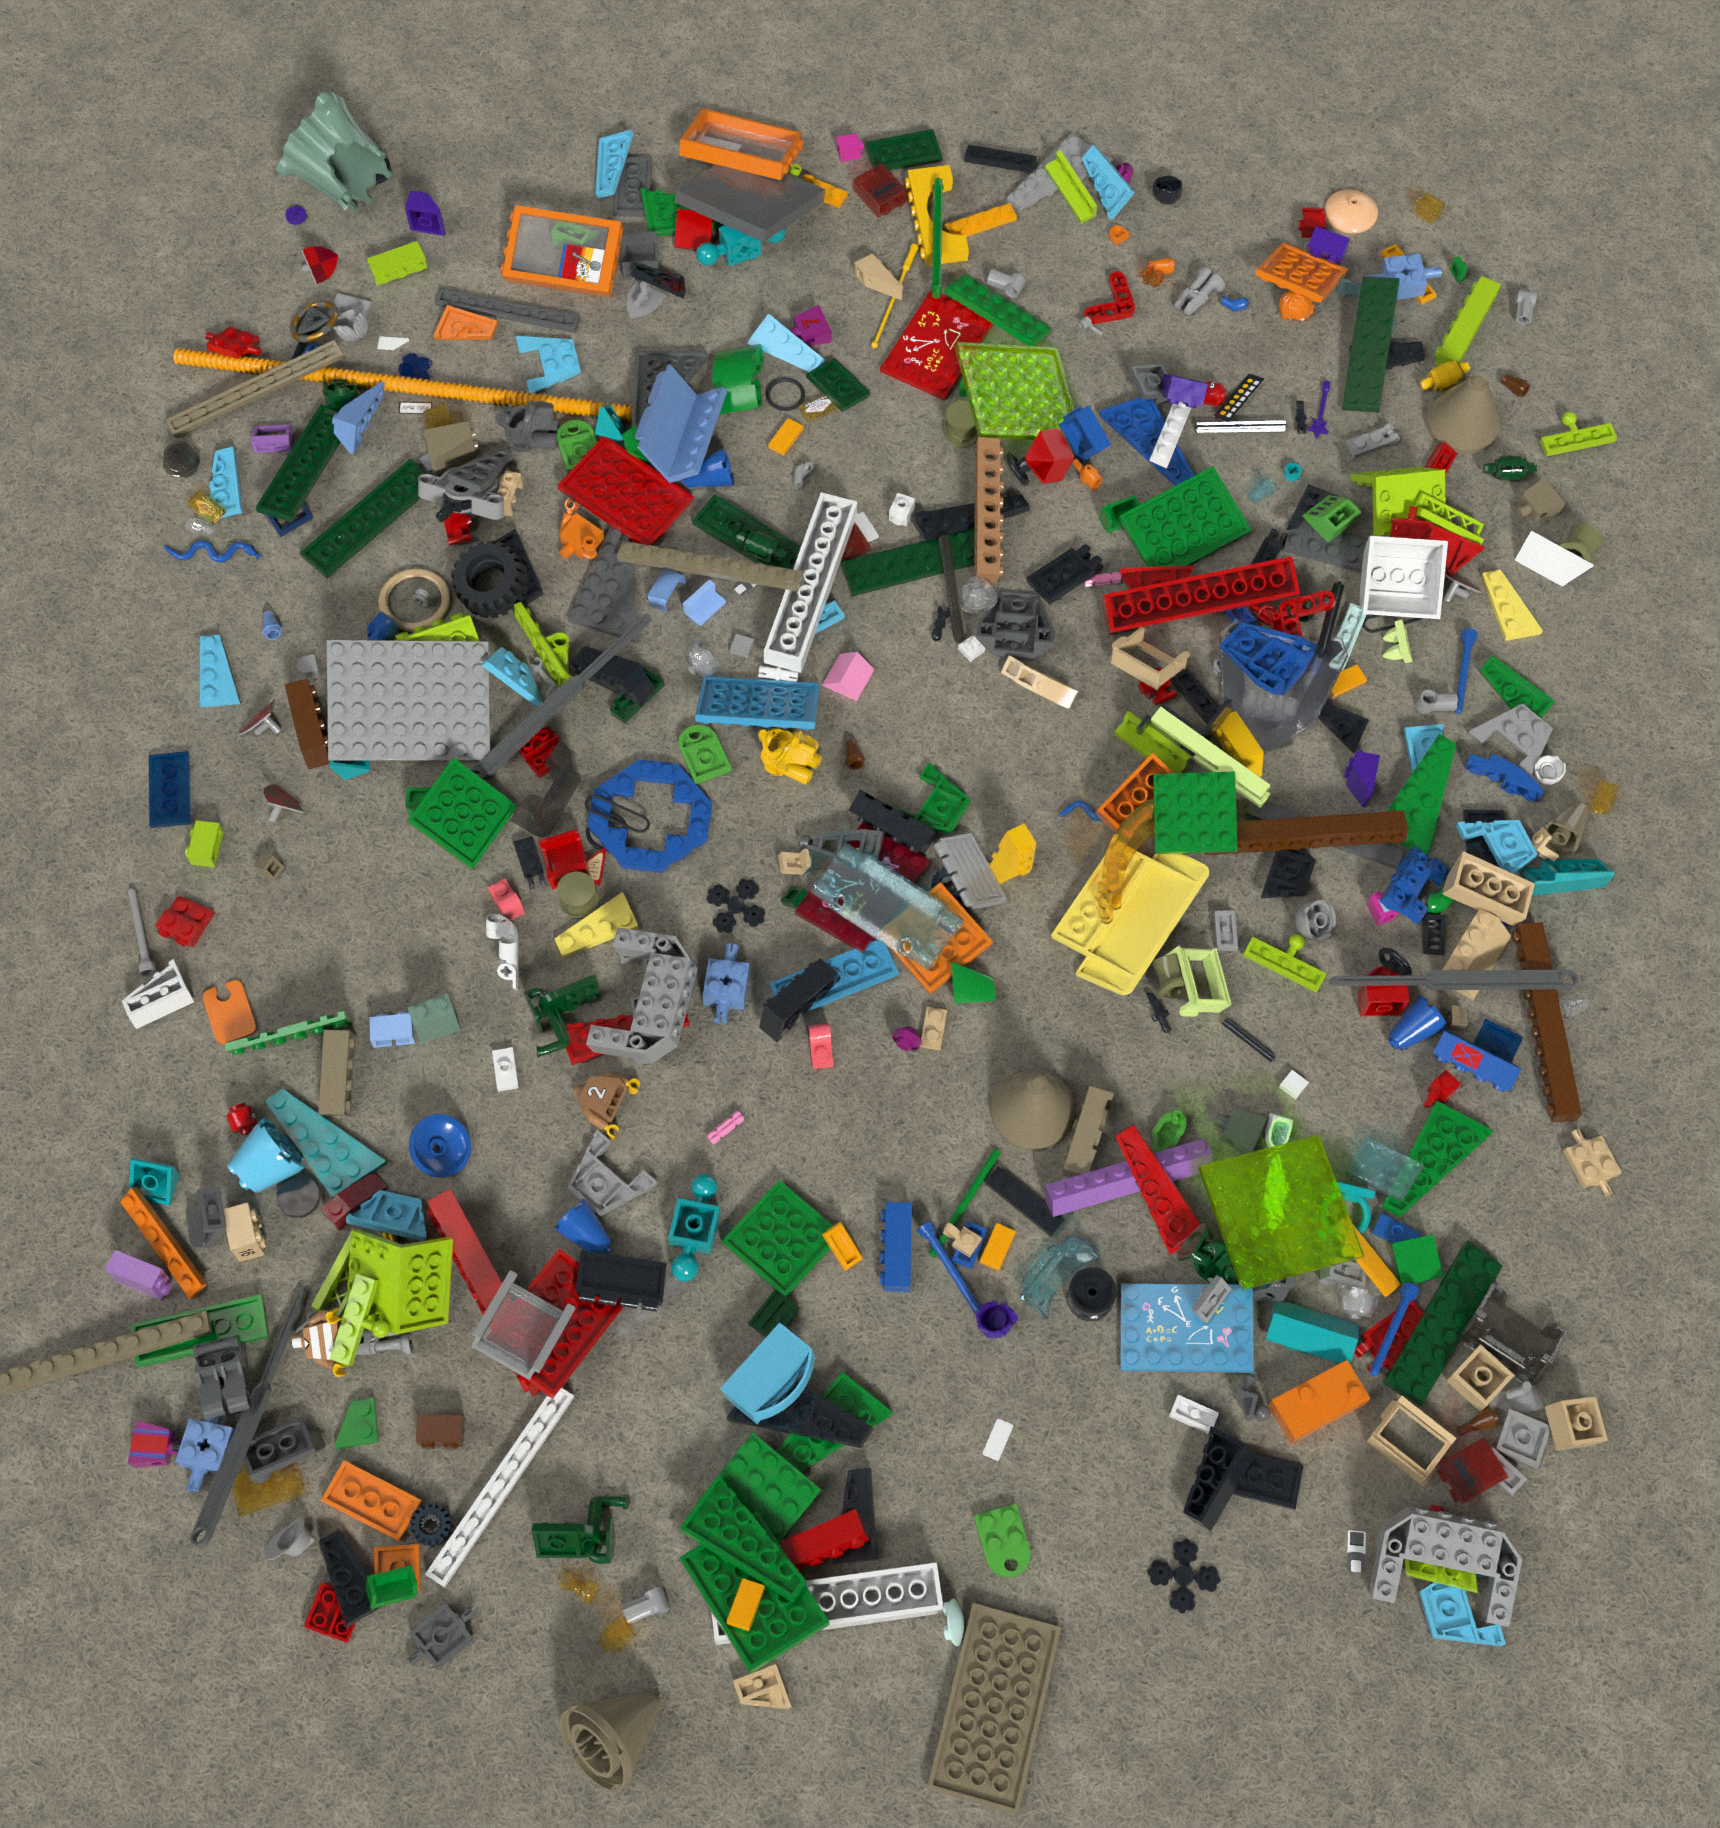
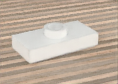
M513 1047L493 1050L492 1055L498 1092L519 1088Z

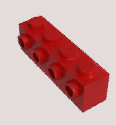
M854 1509L783 1540L779 1544L791 1563L801 1573L802 1569L809 1566L816 1567L829 1557L836 1558L844 1553L843 1551L847 1549H856L863 1546L864 1542L869 1540L860 1514Z

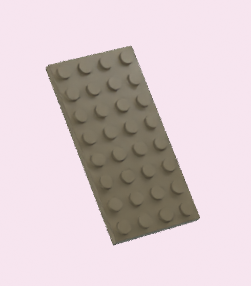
M972 1603L927 1790L1011 1814H1019L1062 1627Z

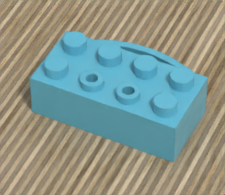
M779 1323L720 1389L727 1400L758 1424L761 1420L783 1411L799 1397L811 1377L816 1356L811 1347ZM804 1373L802 1379L800 1380L797 1387L793 1390V1392L780 1403L776 1404L792 1389L798 1378Z

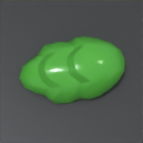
M1176 1109L1166 1113L1154 1127L1152 1136L1153 1148L1156 1152L1175 1147L1184 1135L1186 1118L1181 1110Z

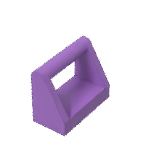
M293 425L254 426L251 435V445L254 453L291 451ZM286 432L285 435L259 436V433Z

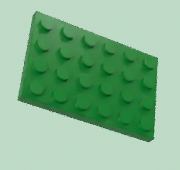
M1214 466L1118 517L1146 567L1189 566L1252 531Z
M758 1510L752 1513L767 1532L770 1539L777 1544L780 1551L789 1560ZM701 1544L679 1557L681 1564L750 1674L830 1625L828 1618L806 1585L793 1603ZM742 1579L765 1586L749 1631L727 1624V1619Z

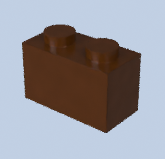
M418 1414L415 1441L418 1446L426 1450L435 1449V1446H444L446 1450H456L457 1446L463 1447L465 1419L463 1415Z

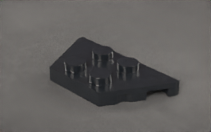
M1303 849L1276 851L1261 898L1304 896L1316 859Z

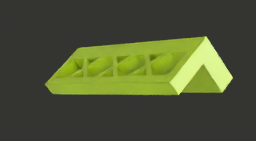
M1061 150L1057 151L1055 160L1046 164L1045 170L1082 224L1097 215V205Z
M1420 493L1415 507H1417L1416 517L1482 545L1484 539L1479 537L1484 526L1483 523L1424 493ZM1424 499L1429 501L1431 509L1421 508ZM1443 508L1446 517L1438 516L1436 510ZM1459 516L1461 525L1453 524L1451 518ZM1474 524L1477 526L1474 533L1467 530V525Z
M1128 711L1125 714L1123 723L1115 730L1114 735L1146 759L1154 753L1174 773H1183L1188 768L1191 756L1150 726L1141 735L1137 734L1136 728L1142 720Z
M351 1233L311 1305L315 1312L326 1310L328 1304L338 1300L339 1311L336 1315L343 1314L346 1308L348 1292L339 1295L337 1287L339 1284L349 1281L347 1269L350 1261Z

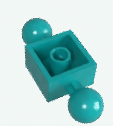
M725 225L719 227L720 245L715 246L712 243L706 242L701 244L696 251L697 260L704 266L714 265L721 255H723L728 266L738 265L743 261L755 259L762 255V241ZM784 228L767 241L773 244L781 242L785 237L786 229Z
M701 1173L692 1180L691 1191L695 1196V1201L678 1198L668 1237L669 1246L683 1249L681 1255L673 1260L671 1271L673 1276L681 1282L691 1281L698 1274L699 1265L694 1258L695 1252L712 1255L721 1210L720 1206L707 1204L708 1200L712 1199L718 1191L716 1178L708 1173ZM695 1224L698 1225V1228L696 1229L691 1228L694 1227Z

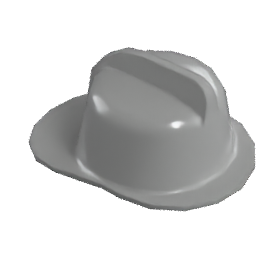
M301 1517L297 1518L289 1526L275 1534L265 1548L264 1557L268 1560H273L282 1554L296 1557L305 1551L314 1542L315 1538L304 1526V1519Z

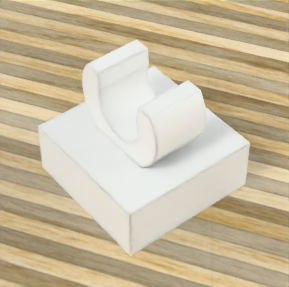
M972 635L958 645V650L971 662L985 652V647Z

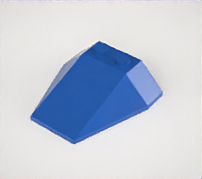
M1241 622L1219 647L1257 686L1273 695L1283 696L1305 673L1315 654L1317 645L1300 636Z

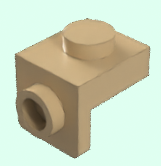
M1542 827L1540 831L1534 834L1531 842L1540 857L1545 860L1549 858L1555 862L1559 855L1548 844L1552 835L1546 828Z
M803 849L800 853L781 852L778 855L780 872L783 874L803 875L811 867L812 859L809 856L808 849Z

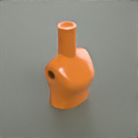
M1078 459L1072 462V465L1080 472L1079 479L1081 483L1087 485L1091 491H1094V489L1101 485L1103 478L1096 467L1088 464L1083 466Z

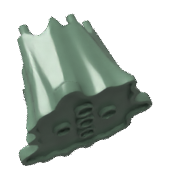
M327 91L317 97L313 113L309 117L303 118L298 129L289 134L288 140L283 147V156L276 167V172L282 177L297 175L345 211L350 208L353 212H356L359 207L354 204L352 198L364 201L367 205L372 203L373 200L368 196L367 189L372 188L376 184L377 173L384 175L388 179L392 176L384 161L385 153L355 121L342 96L337 97L334 92L329 94Z

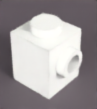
M897 493L889 510V521L896 525L907 526L915 509V498Z

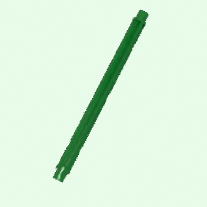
M936 178L933 184L931 286L933 298H939L942 291L941 257L944 185L941 178Z

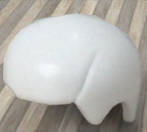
M1546 755L1539 758L1536 762L1534 774L1543 784L1552 785L1558 783L1564 777L1566 764L1558 756Z

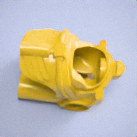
M776 727L768 732L764 729L760 730L758 736L763 746L760 758L764 763L765 770L775 776L785 775L808 785L813 776V771L806 767L809 766L816 770L822 760V755L816 753L819 743L811 736L804 734L802 730L794 731L793 733L782 730L781 727Z

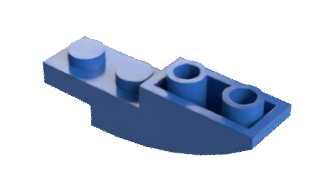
M1470 754L1464 768L1472 774H1480L1492 781L1502 782L1500 789L1505 790L1508 794L1522 796L1528 801L1538 802L1544 791L1524 770L1494 754L1491 755L1489 760Z

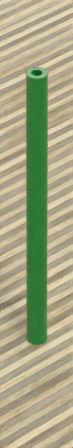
M993 1149L948 1222L956 1226L1001 1154L998 1150ZM942 1230L937 1238L942 1247L948 1239V1236L943 1234L944 1230ZM932 1247L928 1254L936 1258L937 1253Z

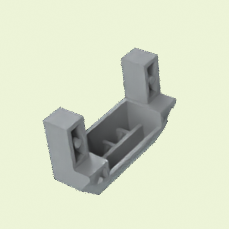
M617 928L613 948L621 956L649 960L630 1031L591 1025L586 1045L594 1053L631 1058L637 1064L654 1063L678 1047L698 968L676 936Z
M1407 1506L1381 1523L1375 1540L1377 1551L1369 1587L1372 1599L1395 1603L1403 1559L1489 1576L1482 1616L1487 1623L1506 1627L1510 1626L1522 1558L1497 1523L1491 1521L1483 1522L1467 1516L1458 1517L1447 1512H1434L1427 1508Z

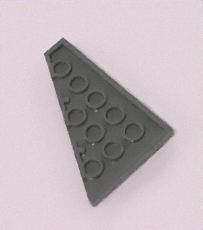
M636 351L632 427L634 425L639 426L644 410L650 406L648 399L657 375L660 372L666 371L667 365H671L688 384L708 359L707 351Z
M610 526L570 612L568 622L619 638L638 620L632 563L618 561L617 559L622 542H629V538L612 526ZM639 633L631 640V642L637 644L639 643Z

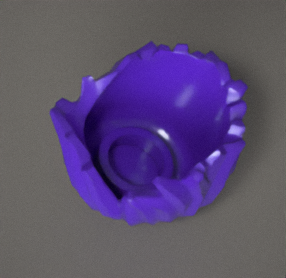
M995 1301L982 1304L981 1309L975 1315L978 1329L987 1338L1001 1339L1002 1336H1006L1018 1320V1315L1010 1306L1005 1303L998 1305Z

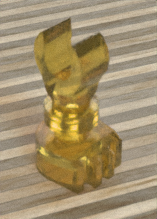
M562 1573L570 1581L567 1585L557 1582L559 1587L565 1591H574L575 1595H581V1601L591 1604L599 1591V1585L589 1582L585 1587L583 1582H576L569 1573Z

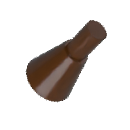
M1486 1407L1469 1420L1468 1423L1458 1426L1457 1430L1460 1435H1463L1472 1430L1497 1428L1496 1423L1499 1420L1493 1409L1489 1410Z

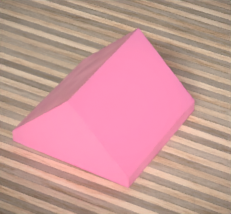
M858 652L839 654L822 686L857 701L872 676L874 668Z

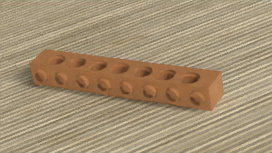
M978 437L975 445L974 582L997 583L999 576L1002 577L1003 565H1000V559L1003 558V548H1000V542L1003 541V531H1000V525L1003 524V514L1000 513V508L1003 507V497L1000 496V491L1003 490V480H1000V474L1003 473V463H1000V457H1003V446H1000L999 438Z

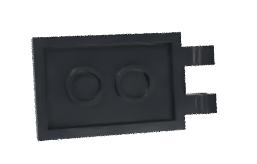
M1084 544L1076 551L1073 548L1069 549L1026 577V580L1050 605L1093 577L1095 571L1101 570L1103 568V565L1100 563L1102 559L1096 555L1087 562L1086 560L1091 557V554L1088 552L1091 548Z

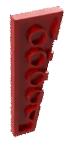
M687 1013L685 1016L683 1027L690 1025ZM624 1014L611 1019L602 1018L596 1019L597 1021L579 1022L565 1025L571 1040L569 1046L566 1047L571 1065L604 1055L594 1053L586 1045L591 1025L630 1031L634 1018L633 1015L625 1016Z
M1133 1123L1116 1134L1115 1137L1148 1205L1152 1218L1159 1229L1158 1231L1171 1255L1179 1250L1181 1244L1201 1222Z

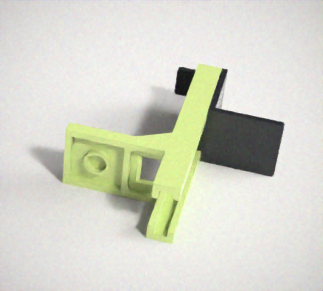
M1229 697L1202 731L1164 704H1162L1153 717L1147 714L1136 728L1137 734L1141 735L1148 726L1152 727L1210 772L1235 771L1236 791L1261 808L1269 798L1270 793L1267 790H1269L1270 784L1209 741L1232 712V699Z

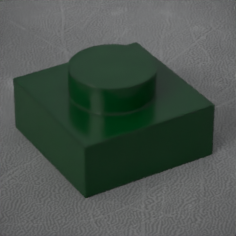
M791 886L780 901L784 906L797 908L808 892L802 887Z

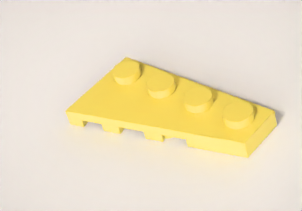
M1496 570L1482 573L1481 578L1504 641L1542 634L1543 630L1503 572Z
M622 892L556 937L555 942L562 958H566L615 938L617 928L636 930L638 929V924Z

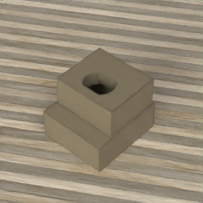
M262 853L253 866L262 876L267 877L271 881H275L284 868L273 855Z
M1455 1005L1450 1007L1447 1012L1448 1030L1464 1031L1468 1025L1467 1009Z

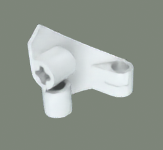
M490 914L486 917V935L489 938L499 939V957L501 961L497 969L498 975L503 979L513 980V989L518 990V931L515 925L503 915Z

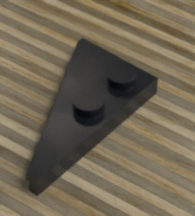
M1326 702L1323 703L1317 716L1352 753H1355L1369 719Z

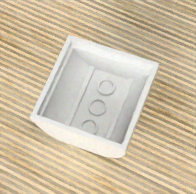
M1369 536L1363 554L1360 585L1362 614L1440 619L1448 541Z

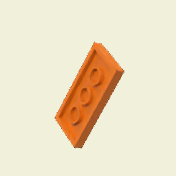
M343 1460L321 1499V1502L398 1542L402 1540L407 1531L410 1519H413L412 1514L414 1511L417 1512V1508L422 1504V1500L345 1460Z

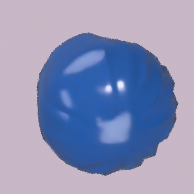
M381 611L367 626V638L369 641H391L397 634L398 625L393 618Z

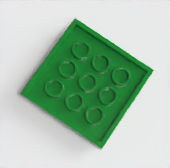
M453 757L406 822L472 870L515 811L517 805Z
M1235 771L1154 774L1155 854L1237 852Z
M778 1180L721 1243L774 1290H777L779 1294L787 1298L831 1250L822 1233L833 1225L783 1182Z
M754 1432L750 1434L720 1472V1476L726 1485L733 1490L736 1497L746 1506L751 1514L758 1510L778 1543L786 1537L822 1491L820 1487Z

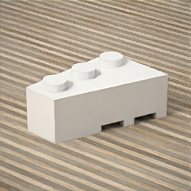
M174 959L168 963L169 966L162 972H156L153 975L154 978L145 986L142 984L122 1000L126 1013L136 1029L194 1003Z

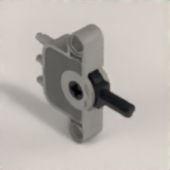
M458 467L448 469L441 477L431 474H422L418 477V496L425 500L444 504V507L436 514L439 522L447 520L453 512H471L494 520L501 519L504 516V497L495 494L501 476H498L492 485L481 493L448 481L449 473ZM481 471L480 473H478V474H481V475H483V476H486V473L483 472V471Z

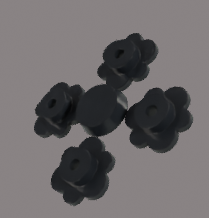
M741 879L739 886L736 887V892L739 893V896H733L730 899L727 896L729 891L723 889L721 885H715L713 889L708 890L707 902L709 904H714L716 907L721 906V904H727V909L730 911L725 914L720 912L713 919V926L717 927L718 932L731 933L733 926L736 925L733 914H738L742 911L745 916L743 921L749 923L751 927H757L759 923L764 922L765 910L758 908L756 905H752L751 908H745L743 901L747 898L753 899L755 894L759 892V887L755 885L754 880Z
M1184 1539L1182 1542H1175L1173 1545V1550L1175 1551L1173 1557L1179 1560L1183 1566H1179L1173 1572L1169 1569L1167 1562L1161 1563L1159 1560H1154L1151 1563V1568L1147 1571V1574L1151 1576V1584L1155 1586L1159 1584L1166 1586L1168 1580H1171L1173 1576L1175 1581L1181 1585L1177 1591L1171 1592L1172 1599L1170 1600L1171 1608L1178 1609L1179 1613H1185L1186 1610L1191 1611L1195 1607L1193 1601L1195 1596L1185 1586L1190 1585L1195 1580L1199 1584L1200 1590L1206 1589L1209 1592H1214L1217 1584L1221 1581L1220 1577L1217 1576V1569L1213 1566L1208 1568L1202 1566L1199 1572L1194 1575L1192 1569L1187 1565H1189L1190 1561H1196L1198 1546L1190 1543L1188 1539Z

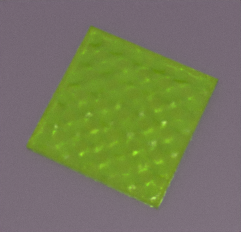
M956 343L955 350L978 437L1035 440L1038 433L1042 430L1060 428L1058 424L1064 421L1063 416L1075 409L1056 347Z
M1320 1135L1201 1165L1198 1168L1242 1291L1364 1257Z

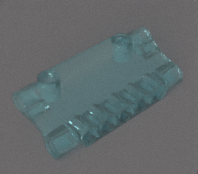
M848 843L841 848L831 865L811 889V893L827 903L832 910L900 955L907 956L926 970L931 969L950 938L960 930L964 923V919L947 909V905L873 856L866 853L863 854ZM839 897H842L844 900L842 907L837 903ZM905 941L911 944L909 952L904 948Z

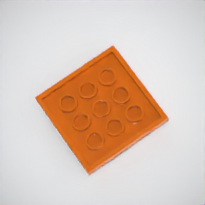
M1283 242L1257 268L1255 276L1260 277L1263 281L1277 284L1280 288L1289 289L1297 295L1306 296L1311 301L1321 303L1346 276L1348 269L1338 264L1329 263L1321 257H1312L1308 252Z
M941 882L878 932L879 937L884 940L885 944L930 995L952 978L951 962H957L965 967L993 944L988 935Z

